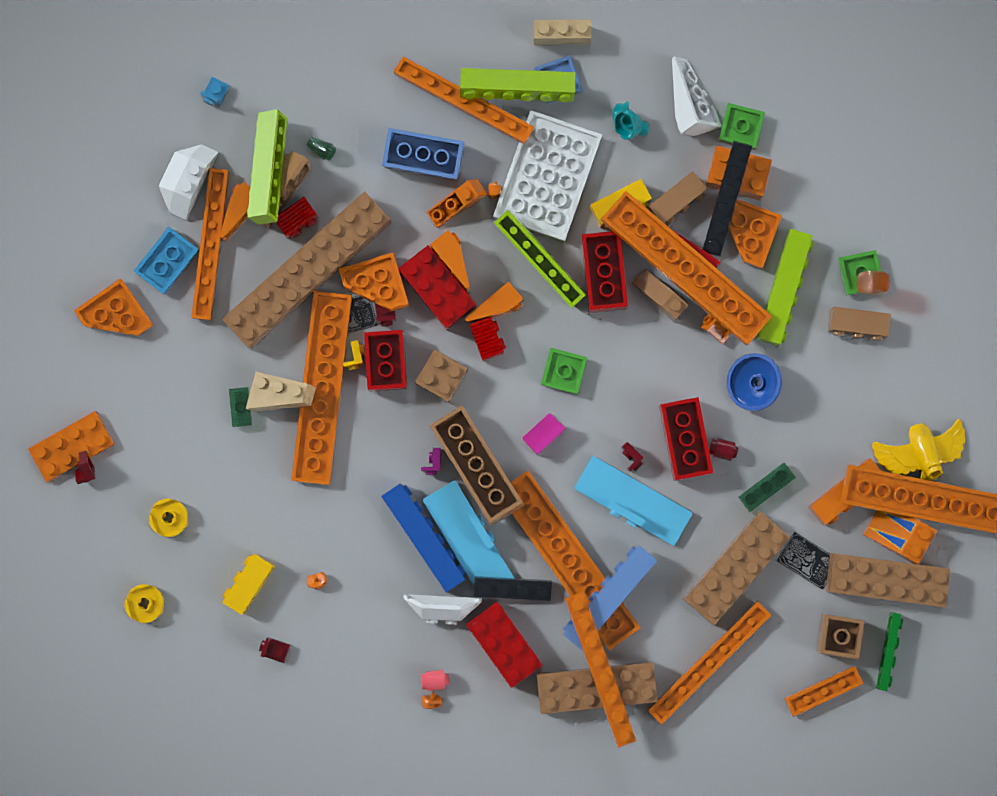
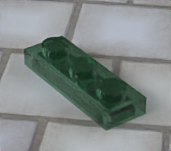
M783 462L739 495L738 498L748 512H751L796 477L785 462Z

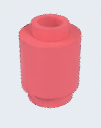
M436 670L421 674L422 690L446 689V685H449L448 673H445L444 670Z

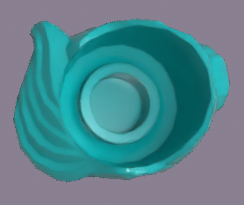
M628 101L624 104L617 103L612 112L615 124L614 129L622 139L628 140L637 135L645 136L648 134V122L641 121L640 117L629 109Z

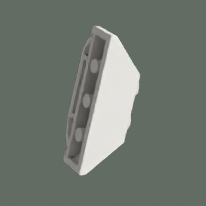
M201 144L174 153L159 184L169 213L187 221L209 175V168L213 167L219 152Z
M404 594L405 601L422 619H426V623H438V620H446L445 624H457V621L464 619L482 602V598Z

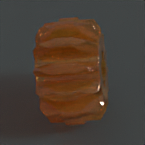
M865 271L858 275L857 287L858 291L862 294H882L889 290V274L884 271Z

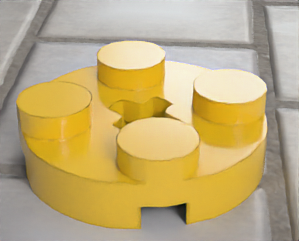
M169 498L159 500L154 504L149 514L150 526L154 532L161 536H177L188 525V511L178 500ZM167 512L174 516L171 523L164 521Z
M148 584L133 587L124 602L126 613L130 618L140 623H149L156 620L164 610V597L157 587ZM142 598L149 600L147 609L140 607Z

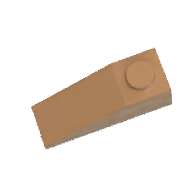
M646 269L632 282L638 290L673 322L689 306L674 291Z

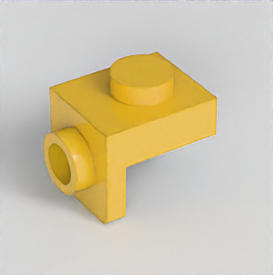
M358 340L351 342L354 361L343 363L344 368H349V371L360 369V365H364L362 356H365L364 345H360Z

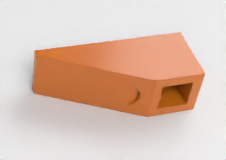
M478 178L467 180L428 210L427 214L436 228L473 206L485 197L487 192Z

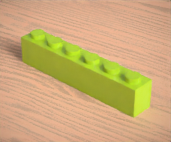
M461 68L460 98L574 102L575 72Z
M278 109L258 113V120L256 122L257 129L254 140L255 148L247 218L257 225L273 223L278 220L288 119Z
M510 209L494 222L500 231L571 308L587 294Z
M794 229L788 231L765 310L772 317L759 331L756 340L774 346H779L781 342H785L787 336L785 331L786 324L790 325L793 314L790 311L792 306L795 307L798 296L795 294L797 288H801L803 277H801L802 270H806L809 259H806L808 252H811L813 249L814 241H811L813 235Z

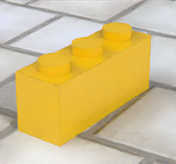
M642 179L590 205V210L600 228L603 226L608 228L600 220L625 191L646 208L649 206L652 198Z
M257 553L246 558L243 563L245 568L242 572H237L233 579L234 585L232 588L228 587L222 596L225 598L222 603L240 615L246 613L275 568L274 564Z

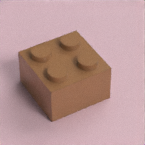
M434 349L417 377L415 384L449 403L468 372V368Z
M822 614L816 652L859 659L864 620Z

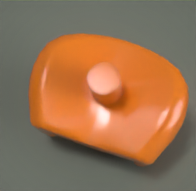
M494 181V183L488 185V197L490 199L499 198L502 186L498 185L497 181Z
M323 572L307 577V585L312 589H321L327 584V577Z
M431 692V695L422 696V707L424 709L440 708L442 698L439 695Z

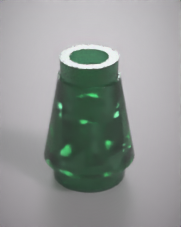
M311 137L307 142V147L322 160L330 161L334 157L336 148L332 143Z

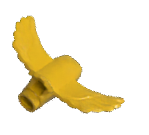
M957 419L953 426L945 433L933 436L926 424L919 423L909 428L908 437L910 443L893 446L873 442L872 448L875 458L878 459V464L884 466L887 471H891L894 474L907 475L910 472L921 470L920 479L933 481L943 473L941 464L953 462L955 459L961 458V452L964 450L963 445L966 442L965 430L962 421Z

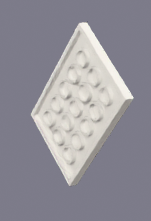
M530 110L526 123L534 126V130L525 145L520 142L518 144L493 218L498 219L504 212L510 209L528 230L565 242L602 134Z

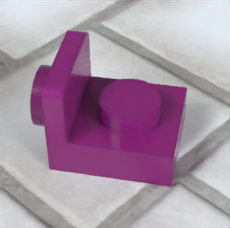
M433 448V452H429V463H432V467H421V471H425V475H437V472H441V448Z

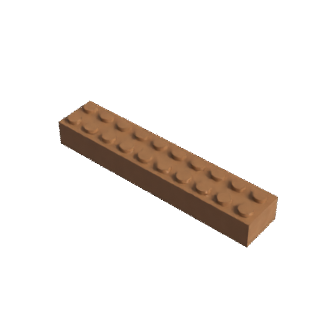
M364 191L223 317L222 320L251 350L307 300L314 291H317L340 268L391 224L390 218Z

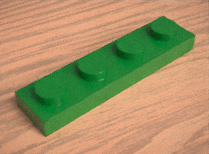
M890 612L876 683V689L887 691L888 687H891L892 684L890 673L891 668H894L896 663L894 652L899 646V637L897 635L898 630H901L903 625V618L898 613Z

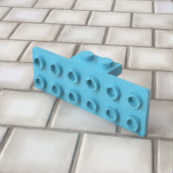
M595 456L591 457L574 487L578 492L610 509L609 513L618 519L620 516L627 519L626 523L634 528L639 526L672 546L676 544L692 516L691 511Z
M455 480L423 499L424 504L473 585L475 576L514 578L493 543L496 541L491 531L486 532L483 525L486 524L480 514H475Z

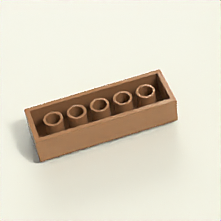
M463 405L429 425L491 526L524 507L522 500Z
M757 512L685 595L683 600L710 624L715 625L788 541L790 536L762 512Z
M830 553L826 592L946 608L950 569Z
M652 661L610 666L624 705L658 702L654 663ZM589 668L536 673L541 714L603 708Z

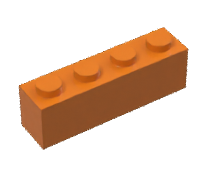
M871 458L866 459L859 465V467L881 471ZM845 477L808 506L822 525L827 523L829 525L833 524L839 519L837 517L838 514L842 511L846 513L853 507V505L840 503Z

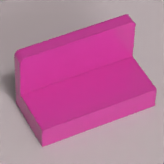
M549 413L522 439L538 455L566 428Z

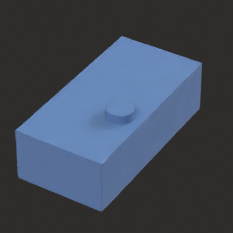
M388 128L382 166L458 181L465 143L459 140Z

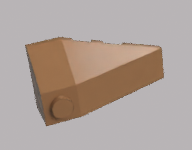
M293 151L285 154L283 160L278 214L283 210L312 168L306 157ZM266 223L264 225L269 229L273 223Z

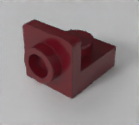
M375 304L377 324H381L384 327L391 326L393 322H397L395 311L391 312Z
M626 442L621 447L624 450L622 454L629 461L631 459L634 460L627 470L630 472L633 469L636 472L643 464L641 460L644 457Z
M87 451L80 452L79 461H77L78 469L75 470L77 484L87 483L95 479V466Z
M268 637L266 641L262 640L259 648L260 656L285 663L291 644Z

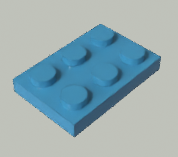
M168 227L135 268L134 272L165 295L198 254L199 249Z

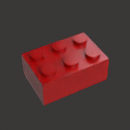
M403 330L364 332L368 391L407 389Z

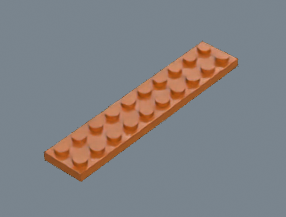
M627 191L621 195L601 218L600 221L746 346L772 317Z
M314 291L303 383L310 384L316 387L312 405L300 407L291 481L330 485L352 295Z
M847 464L840 503L997 534V494Z
M527 470L511 482L524 504V507L515 511L512 515L569 595L572 596L584 592L586 601L589 604L591 601L588 598L595 590L599 592L602 589L601 583L605 577ZM622 602L598 630V634L610 651L641 627Z

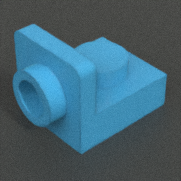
M212 77L205 91H201L200 95L204 98L203 101L211 106L214 104L220 106L230 86Z

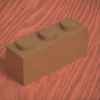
M692 171L650 204L647 209L669 226L676 220L675 216L678 213L684 214L691 208L690 204L696 201L698 203L706 196L704 193L707 187Z
M832 307L829 315L828 332H833L834 336L851 334L852 338L863 339V336L871 337L873 341H882V339L889 336L891 314Z

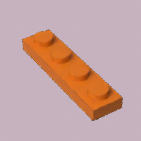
M852 666L785 697L784 700L791 715L794 717L864 683L856 666Z

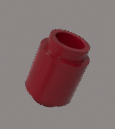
M719 438L717 440L712 439L709 453L713 457L731 461L732 458H736L738 447H735V442Z

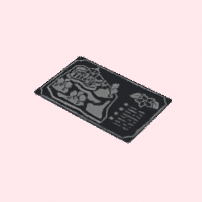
M361 296L352 297L348 334L377 326L372 302Z
M794 532L777 562L820 589H823L827 583L830 553Z

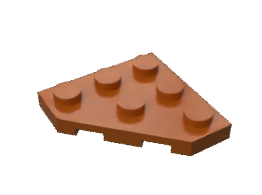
M737 199L728 230L743 262L762 269L782 215Z
M393 252L339 269L345 289L391 312L409 306Z
M121 278L74 310L82 324L88 328L140 336L154 326Z

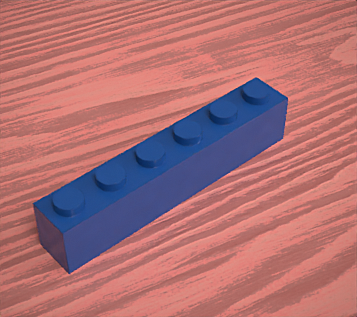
M400 483L381 497L445 592H448L465 580L464 575H466V572L461 565L457 566L453 559L456 557L452 551L444 548L442 544L445 541L439 532L437 534L434 533L432 530L434 525L429 517H423L421 514L423 508L418 501L413 502L410 497L412 492L408 486H402Z

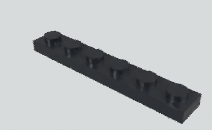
M733 141L702 249L709 254L721 256L752 145Z

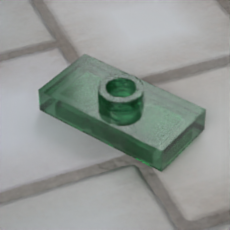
M249 387L229 389L232 427L252 426L251 411L246 409Z

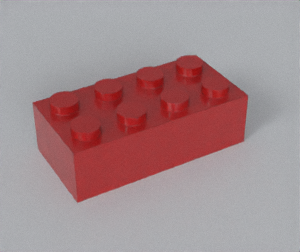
M613 231L582 234L581 244L589 313L627 309L628 300L621 238Z
M429 245L398 268L402 276L446 331L476 308L475 302Z
M699 397L660 404L659 410L673 481L713 474Z
M498 601L466 623L469 630L511 688L543 666Z

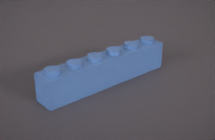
M640 545L636 548L633 546L627 552L628 558L625 562L620 561L613 569L616 571L613 576H607L601 583L602 589L599 592L595 590L588 598L591 601L588 606L597 631L657 562ZM570 620L563 628L565 631L563 635L582 650L576 629Z

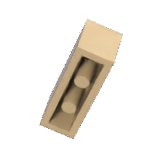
M534 20V45H577L591 43V20Z

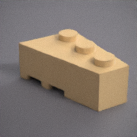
M255 372L246 409L260 412L263 410L311 406L316 387L303 382Z

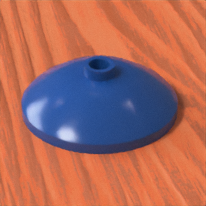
M759 353L746 354L737 359L731 366L727 376L729 396L737 406L749 411L763 410L772 405L779 396L782 387V376L777 364L770 357ZM758 380H761L760 386L757 385Z

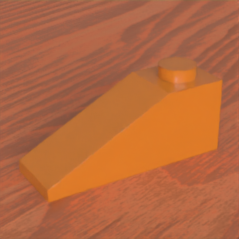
M245 182L236 185L232 191L233 194L231 195L220 232V237L224 241L247 219L250 186Z
M507 282L465 318V322L469 324L489 317L493 318L509 314L511 311L515 313L523 306L521 304L523 298Z

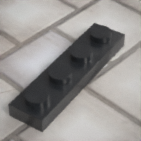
M474 577V597L551 601V580Z

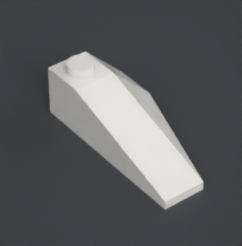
M674 56L672 58L675 118L680 133L695 136L721 128L714 106H709L705 99V96H707L705 90H701L696 83L698 78L688 60Z

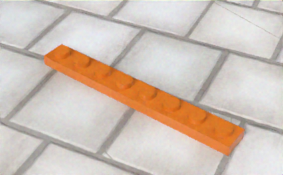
M404 56L394 70V75L524 145L534 130V126L482 98H460V86Z
M209 168L192 319L212 321L221 246L220 232L224 221L229 170Z
M584 592L566 597L564 599L617 747L633 743L637 740Z
M756 601L647 711L662 725L771 614Z

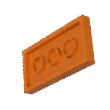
M94 411L33 445L28 450L46 482H49L76 467L80 452L87 451L89 457L92 458L115 444L97 411Z

